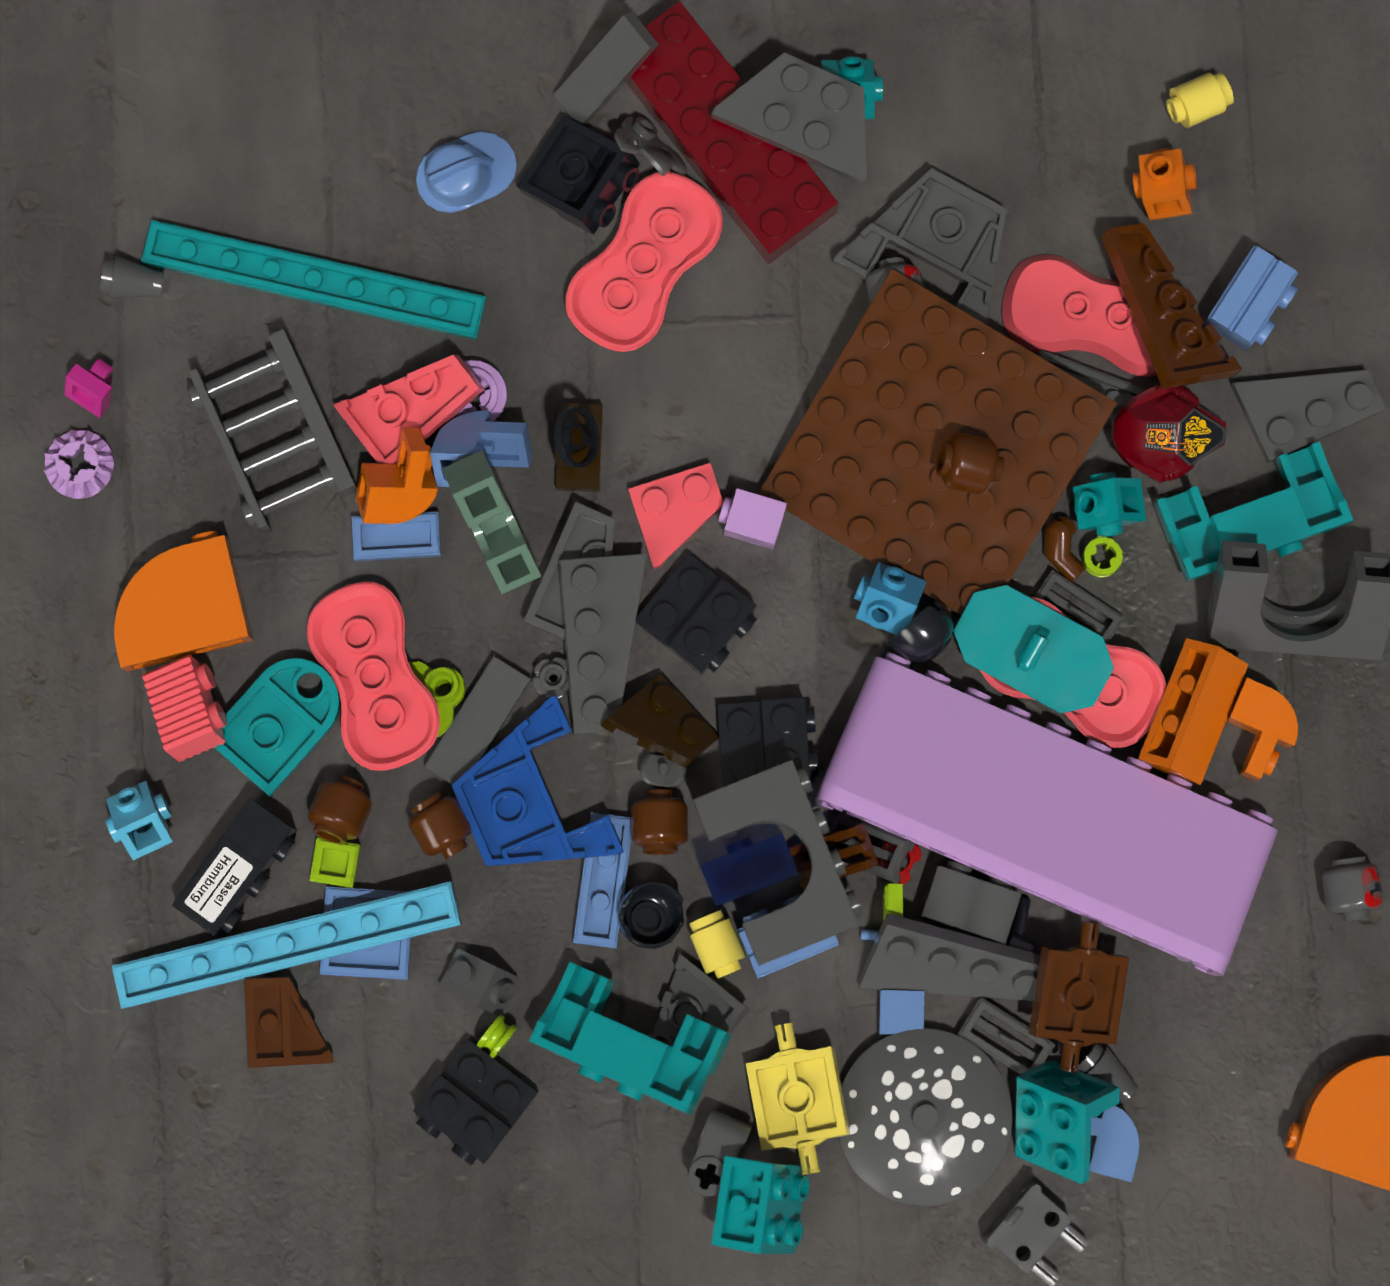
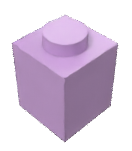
M737 488L734 499L725 497L718 522L726 524L724 536L774 550L787 503Z

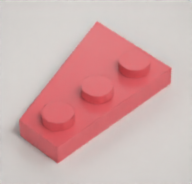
M451 355L410 372L403 378L386 385H379L367 390V393L350 400H343L333 406L377 463L396 464L403 427L420 428L424 441H426L484 391L485 388L460 356Z

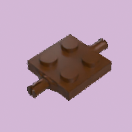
M1082 920L1079 946L1066 949L1042 946L1029 1034L1039 1038L1056 1039L1064 1043L1059 1069L1069 1072H1078L1081 1046L1094 1043L1116 1045L1129 957L1122 954L1104 953L1096 949L1101 923Z

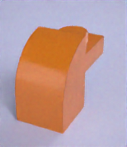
M402 428L396 464L362 463L355 500L363 523L397 524L406 522L422 514L434 501L438 487L431 471V446L425 444L420 428Z
M1250 678L1242 680L1226 722L1255 735L1239 772V775L1255 782L1260 780L1263 774L1271 775L1280 755L1279 751L1274 750L1276 744L1286 749L1295 746L1298 736V722L1293 707L1282 694Z

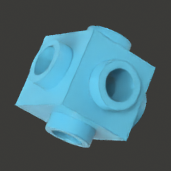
M146 781L133 787L125 788L118 794L106 799L111 815L105 819L107 828L116 843L122 841L132 860H136L173 842L166 819L172 817L168 803L162 793L154 795Z

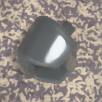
M648 754L641 764L640 775L643 781L651 787L669 790L678 787L685 781L687 768L668 760L665 756Z

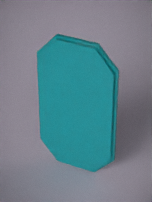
M1008 585L974 592L954 629L955 637L966 663L1061 714L1093 707L1114 670L1107 646L1101 635Z

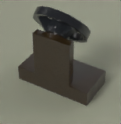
M559 403V416L556 417L554 429L555 462L557 466L556 491L600 492L603 404Z

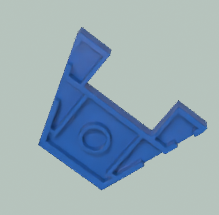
M556 695L544 702L527 720L525 719L509 736L451 785L460 807L470 823L472 835L486 867L615 856L624 853L608 816L565 833L538 771L531 750L572 733Z

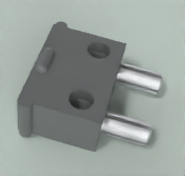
M1029 1181L983 1234L982 1241L990 1248L996 1247L1026 1274L1032 1270L1049 1286H1054L1056 1283L1035 1265L1039 1264L1059 1281L1060 1274L1041 1259L1042 1256L1059 1236L1076 1251L1082 1252L1085 1250L1064 1232L1065 1229L1084 1246L1087 1247L1089 1241L1069 1225L1073 1219L1040 1192L1041 1186L1034 1181ZM1053 1211V1220L1045 1223V1215ZM1020 1246H1025L1026 1251L1024 1255L1017 1257L1016 1250Z

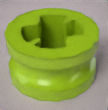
M1097 537L1090 541L1082 554V564L1086 567L1085 570L1090 575L1098 578L1114 574L1120 567L1123 559L1122 549L1119 544L1108 537ZM1097 546H1104V552L1110 549L1113 553V558L1108 561L1107 569L1099 568L1100 563L1095 566L1091 561V557L1097 553Z
M501 1014L491 1024L476 1045L480 1049L487 1047L490 1050L489 1056L493 1059L518 1028L514 1024L511 1026L506 1025L504 1022L505 1017Z

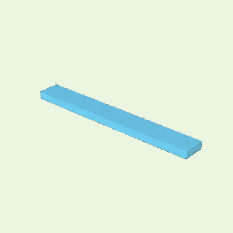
M446 882L113 965L112 970L121 1009H126L463 924L453 882Z

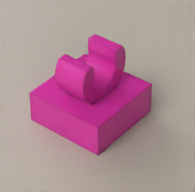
M98 359L93 364L89 372L75 364L66 375L64 395L98 418H101L110 407L112 387L109 384L112 381V377L109 375L112 373L113 367L101 359Z

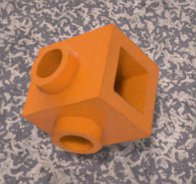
M1160 148L1152 151L1150 154L1139 155L1140 172L1133 173V184L1136 198H1142L1149 220L1193 214L1190 190L1197 189L1198 187L1194 163H1186L1182 149Z

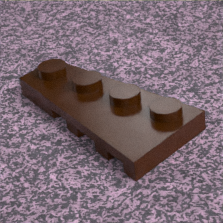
M1140 223L1108 228L1101 236V239L1162 388L1166 389L1234 377L1242 369L1234 356L1228 358L1218 344L1222 339L1212 323L1206 326L1194 308V305L1197 303L1196 299L1188 288L1184 289L1177 283L1171 274L1174 270L1173 265L1146 225Z

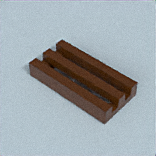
M864 823L823 836L826 845L854 836L858 838L859 844L837 851L841 859L863 852L865 860L844 866L846 874L839 876L840 878L879 865ZM803 843L788 848L790 857L796 855L798 863L794 865L796 873L802 872L804 880L799 882L803 890L809 881L811 865L807 849Z

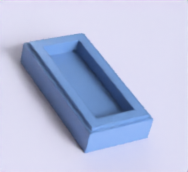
M424 512L409 521L397 524L363 523L361 516L352 517L353 556L355 562L441 557L439 512Z

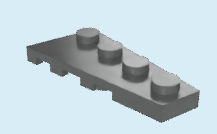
M887 913L860 973L859 988L925 991V993L1034 1001L1041 955Z

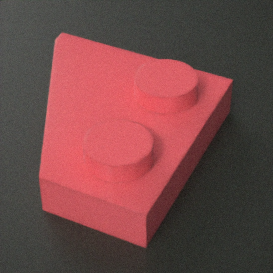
M711 463L628 489L653 570L660 568L683 543L685 544L707 520H710L723 507V499Z

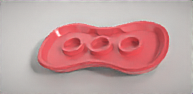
M659 172L654 173L637 183L627 197L619 229L610 245L600 255L584 265L574 275L568 286L565 306L568 317L573 325L590 340L614 351H633L648 343L657 334L662 325L668 298L677 280L691 266L706 257L720 238L723 216L721 208L714 197L693 180L672 172H668L664 176L660 175Z
M1050 254L1027 258L1014 269L1007 282L1003 296L1002 320L1009 337L1016 343L1039 353L1040 349L1049 353L1072 350L1086 351L1107 359L1130 374L1141 377L1157 376L1119 281L1099 278L1083 270L1068 259Z
M359 582L333 591L315 605L308 618L307 639L314 657L332 677L341 700V733L346 750L362 767L377 771L390 770L416 760L431 748L439 732V710L432 694L416 677L409 665L404 642V613L398 599L389 589L376 582Z
M1030 597L1036 600L1037 602L1065 616L1057 607H1055L1048 601ZM1106 644L1114 670L1094 706L1064 714L1088 739L1099 742L1107 747L1124 748L1135 744L1150 730L1166 690V682L1159 666L1145 653L1129 647ZM980 670L985 680L999 692L1012 697L1033 699Z

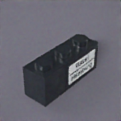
M249 798L175 899L172 906L213 936L220 937L224 931L230 935L245 915L240 910L250 895L256 899L270 881L271 877L266 874L275 860L282 863L295 847L297 842L292 837L297 830L260 803Z

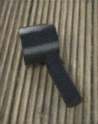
M1020 898L1016 925H1014V931L1006 945L1032 952L1035 941L1023 936L1027 928L1031 900Z

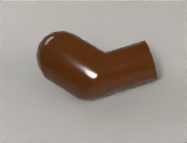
M1063 516L1048 524L1045 530L1044 554L1046 559L1068 581L1073 582L1086 567L1070 552L1072 535L1076 532V526L1070 518Z

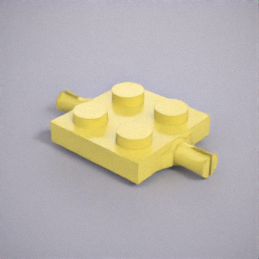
M793 1023L777 1025L775 1029L780 1052L765 1060L746 1063L761 1151L784 1147L798 1149L802 1175L818 1173L820 1169L815 1146L830 1138L850 1135L835 1050L831 1046L810 1051L799 1049L796 1046Z

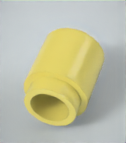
M1208 72L1171 88L1170 99L1166 100V107L1174 123L1180 122L1185 128H1189L1224 113L1226 107L1233 104L1234 97L1228 80L1221 72L1214 75Z
M722 910L704 916L689 924L693 932L690 935L691 941L706 974L714 971L717 979L742 969L739 960L745 958L746 955L730 918L725 920Z

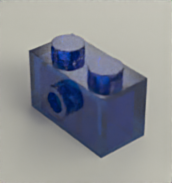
M783 833L752 844L750 837L726 846L727 855L700 865L701 872L716 908L798 876V871Z

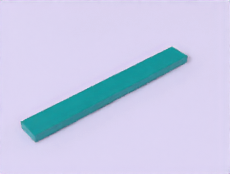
M151 220L141 259L143 264L476 341L487 301L486 296L154 220Z

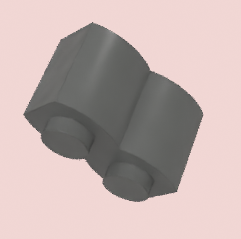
M948 860L946 867L935 866L919 916L999 944H1005L1021 893L1013 891L1012 885L991 876L988 877L987 882L971 876L972 868Z

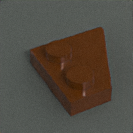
M289 977L244 979L247 1068L334 1063L331 1051L327 1048L316 1028V1024L303 1005Z

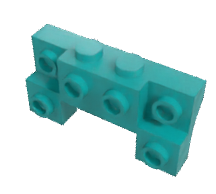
M1320 441L1311 444L1308 448L1288 455L1286 453L1275 459L1286 489L1212 515L1211 517L1208 515L1198 486L1189 488L1186 492L1175 496L1164 497L1155 501L1154 507L1168 544L1172 543L1186 582L1216 571L1222 541L1266 544L1267 554L1277 551L1279 558L1303 550L1302 542L1308 538L1347 525L1353 521L1346 499L1334 479Z
M569 962L550 1004L538 1020L529 1041L580 1064L577 1073L602 1083L604 1076L619 1082L616 1091L638 1101H641L643 1094L692 1115L709 1075H714L732 1034L695 1017L686 1015L672 1047L602 1015L601 1012L615 981Z

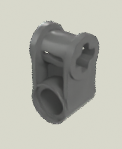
M711 1110L699 1138L698 1149L689 1168L688 1180L693 1191L705 1197L719 1194L720 1183L718 1185L710 1184L707 1190L699 1187L701 1179L695 1176L698 1168L705 1170L708 1164L716 1166L715 1174L721 1177L724 1157L741 1156L753 1125L717 1110Z

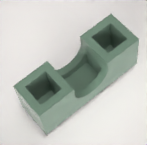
M483 450L442 468L452 495L478 542L485 562L501 594L541 577L531 549Z

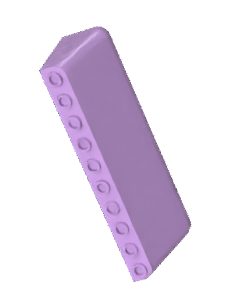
M887 652L885 658L875 657L815 795L814 803L832 811L833 809L841 812L845 810L847 811V816L856 817L1092 921L1099 922L1106 927L1177 957L1176 959L1183 962L1192 961L1195 969L1212 976H1224L1278 830L1271 826L1273 822L1271 817L1249 809L1247 815L1231 808L1233 801L1213 792H1208L1206 797L1192 792L1190 789L1193 784L1177 776L1168 774L1166 780L1150 773L1152 766L1138 759L1128 757L1125 763L1109 755L1112 749L1099 742L1088 739L1086 745L1069 738L1072 733L1070 730L1051 722H1047L1046 727L1029 721L1031 714L1018 707L1007 704L1006 709L1003 710L989 704L991 697L979 690L967 687L964 693L949 686L951 679L942 674L927 670L924 676L909 669L911 662L898 655Z

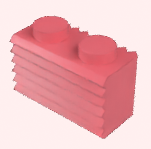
M189 654L142 675L165 752L180 762L185 761L186 758H192L194 755H200L201 752L208 751L210 748H216L217 745H223L226 742L222 727L227 726V718L221 705L217 701H213L210 689L215 688L216 683L206 663L200 664Z

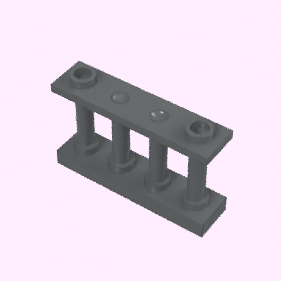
M284 329L268 336L273 348L266 351V356L206 383L202 375L195 368L189 371L193 384L187 386L196 409L205 408L246 498V501L240 503V507L249 526L258 525L263 534L272 531L266 515L325 488H328L329 491L337 488L342 498L357 492V486ZM275 371L276 375L284 371L291 386L283 390L285 394L224 422L222 421L213 398ZM290 410H293L294 413L302 410L308 426L301 428V434L240 461L230 439L231 437ZM308 449L311 452L320 450L326 465L319 467V473L258 500L248 476Z

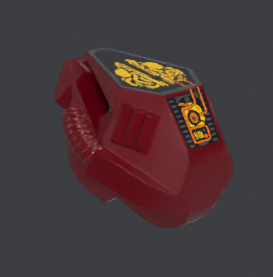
M1161 383L1132 397L1122 406L1112 422L1111 438L1118 455L1127 465L1159 483L1171 482L1188 473L1194 468V464L1204 456L1225 445L1226 422L1213 412L1203 409L1199 405V398L1188 388L1178 386L1163 389Z

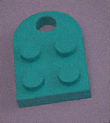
M292 658L271 665L227 712V726L222 727L226 742L223 745H217L215 749L268 796L272 797L335 725L340 712V696L335 682L325 669L309 660ZM308 674L318 675L323 683L321 693L314 698L301 696L298 689L300 680Z

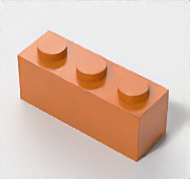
M1186 638L1138 759L1166 775L1171 774L1188 782L1201 785L1249 664L1219 646Z

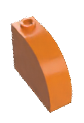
M217 531L196 534L191 537L192 543L181 545L159 554L147 562L133 576L121 596L115 616L114 639L121 669L129 672L177 660L189 654L193 656L254 641L230 540L225 535L218 536Z
M1390 1055L1367 1056L1350 1061L1332 1071L1316 1086L1305 1103L1299 1122H1292L1285 1140V1147L1290 1148L1288 1158L1390 1191Z

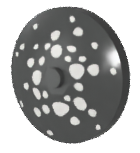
M926 1028L907 1030L886 1036L868 1047L854 1061L841 1084L850 1135L838 1137L844 1156L855 1173L868 1186L894 1201L908 1205L934 1206L965 1197L980 1187L993 1174L1008 1147L1012 1129V1107L1004 1079L995 1064L981 1049L953 1033Z

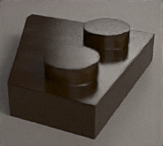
M661 673L609 715L601 724L605 730L611 733L617 728L638 738L637 745L651 752H660L668 760L685 768L719 738Z

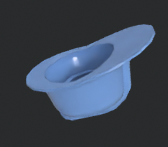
M482 131L467 134L435 148L423 158L418 167L416 177L418 192L425 203L437 211L454 213L465 210L496 197L509 187L515 177L517 167L515 154L507 141L496 134Z

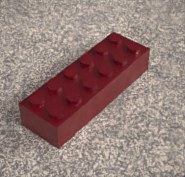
M678 1L645 26L659 45L631 75L626 84L769 265L837 213L838 201L805 159L712 118L714 108L745 83L684 5Z

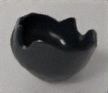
M938 601L934 602L938 607L937 609L927 606L900 632L888 641V645L902 658L910 662L924 663L936 658L949 645L954 629V618L943 604Z
M650 880L633 886L623 896L619 905L618 919L623 936L630 943L640 948L657 949L671 943L684 925L683 898L681 894L665 882Z

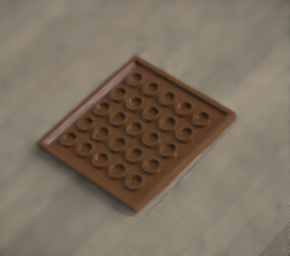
M891 269L758 494L787 503L786 511L877 565L878 562H881L891 567H897L910 575L927 581L923 593L962 616L974 592L1004 586L1009 583L1117 405V402L894 269ZM958 433L993 440L997 446L998 456L1004 458V469L998 483L992 482L989 489L983 494H973L947 488L943 483L942 476L936 474L937 456L943 441H950L952 436Z

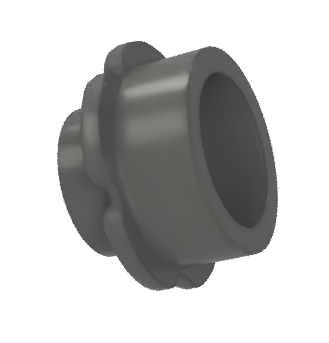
M554 657L552 660L546 658L537 663L534 668L535 677L532 679L534 689L540 695L545 694L548 699L555 695L557 699L563 698L566 695V691L569 690L566 660ZM551 674H556L558 676L556 682H551L549 680Z

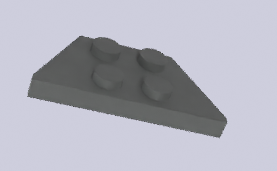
M784 52L718 104L712 112V118L863 186L866 183L867 153L864 87Z

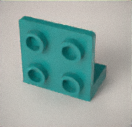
M1049 1060L1017 1077L1015 1154L1023 1160L1083 1184L1090 1178L1091 1118L1097 1117L1102 1112L1119 1104L1120 1087L1080 1071L1069 1072L1059 1069L1060 1063Z
M725 1156L711 1245L757 1254H794L803 1235V1223L800 1220L801 1210L810 1189L809 1178L807 1175H802L801 1165L768 1163Z

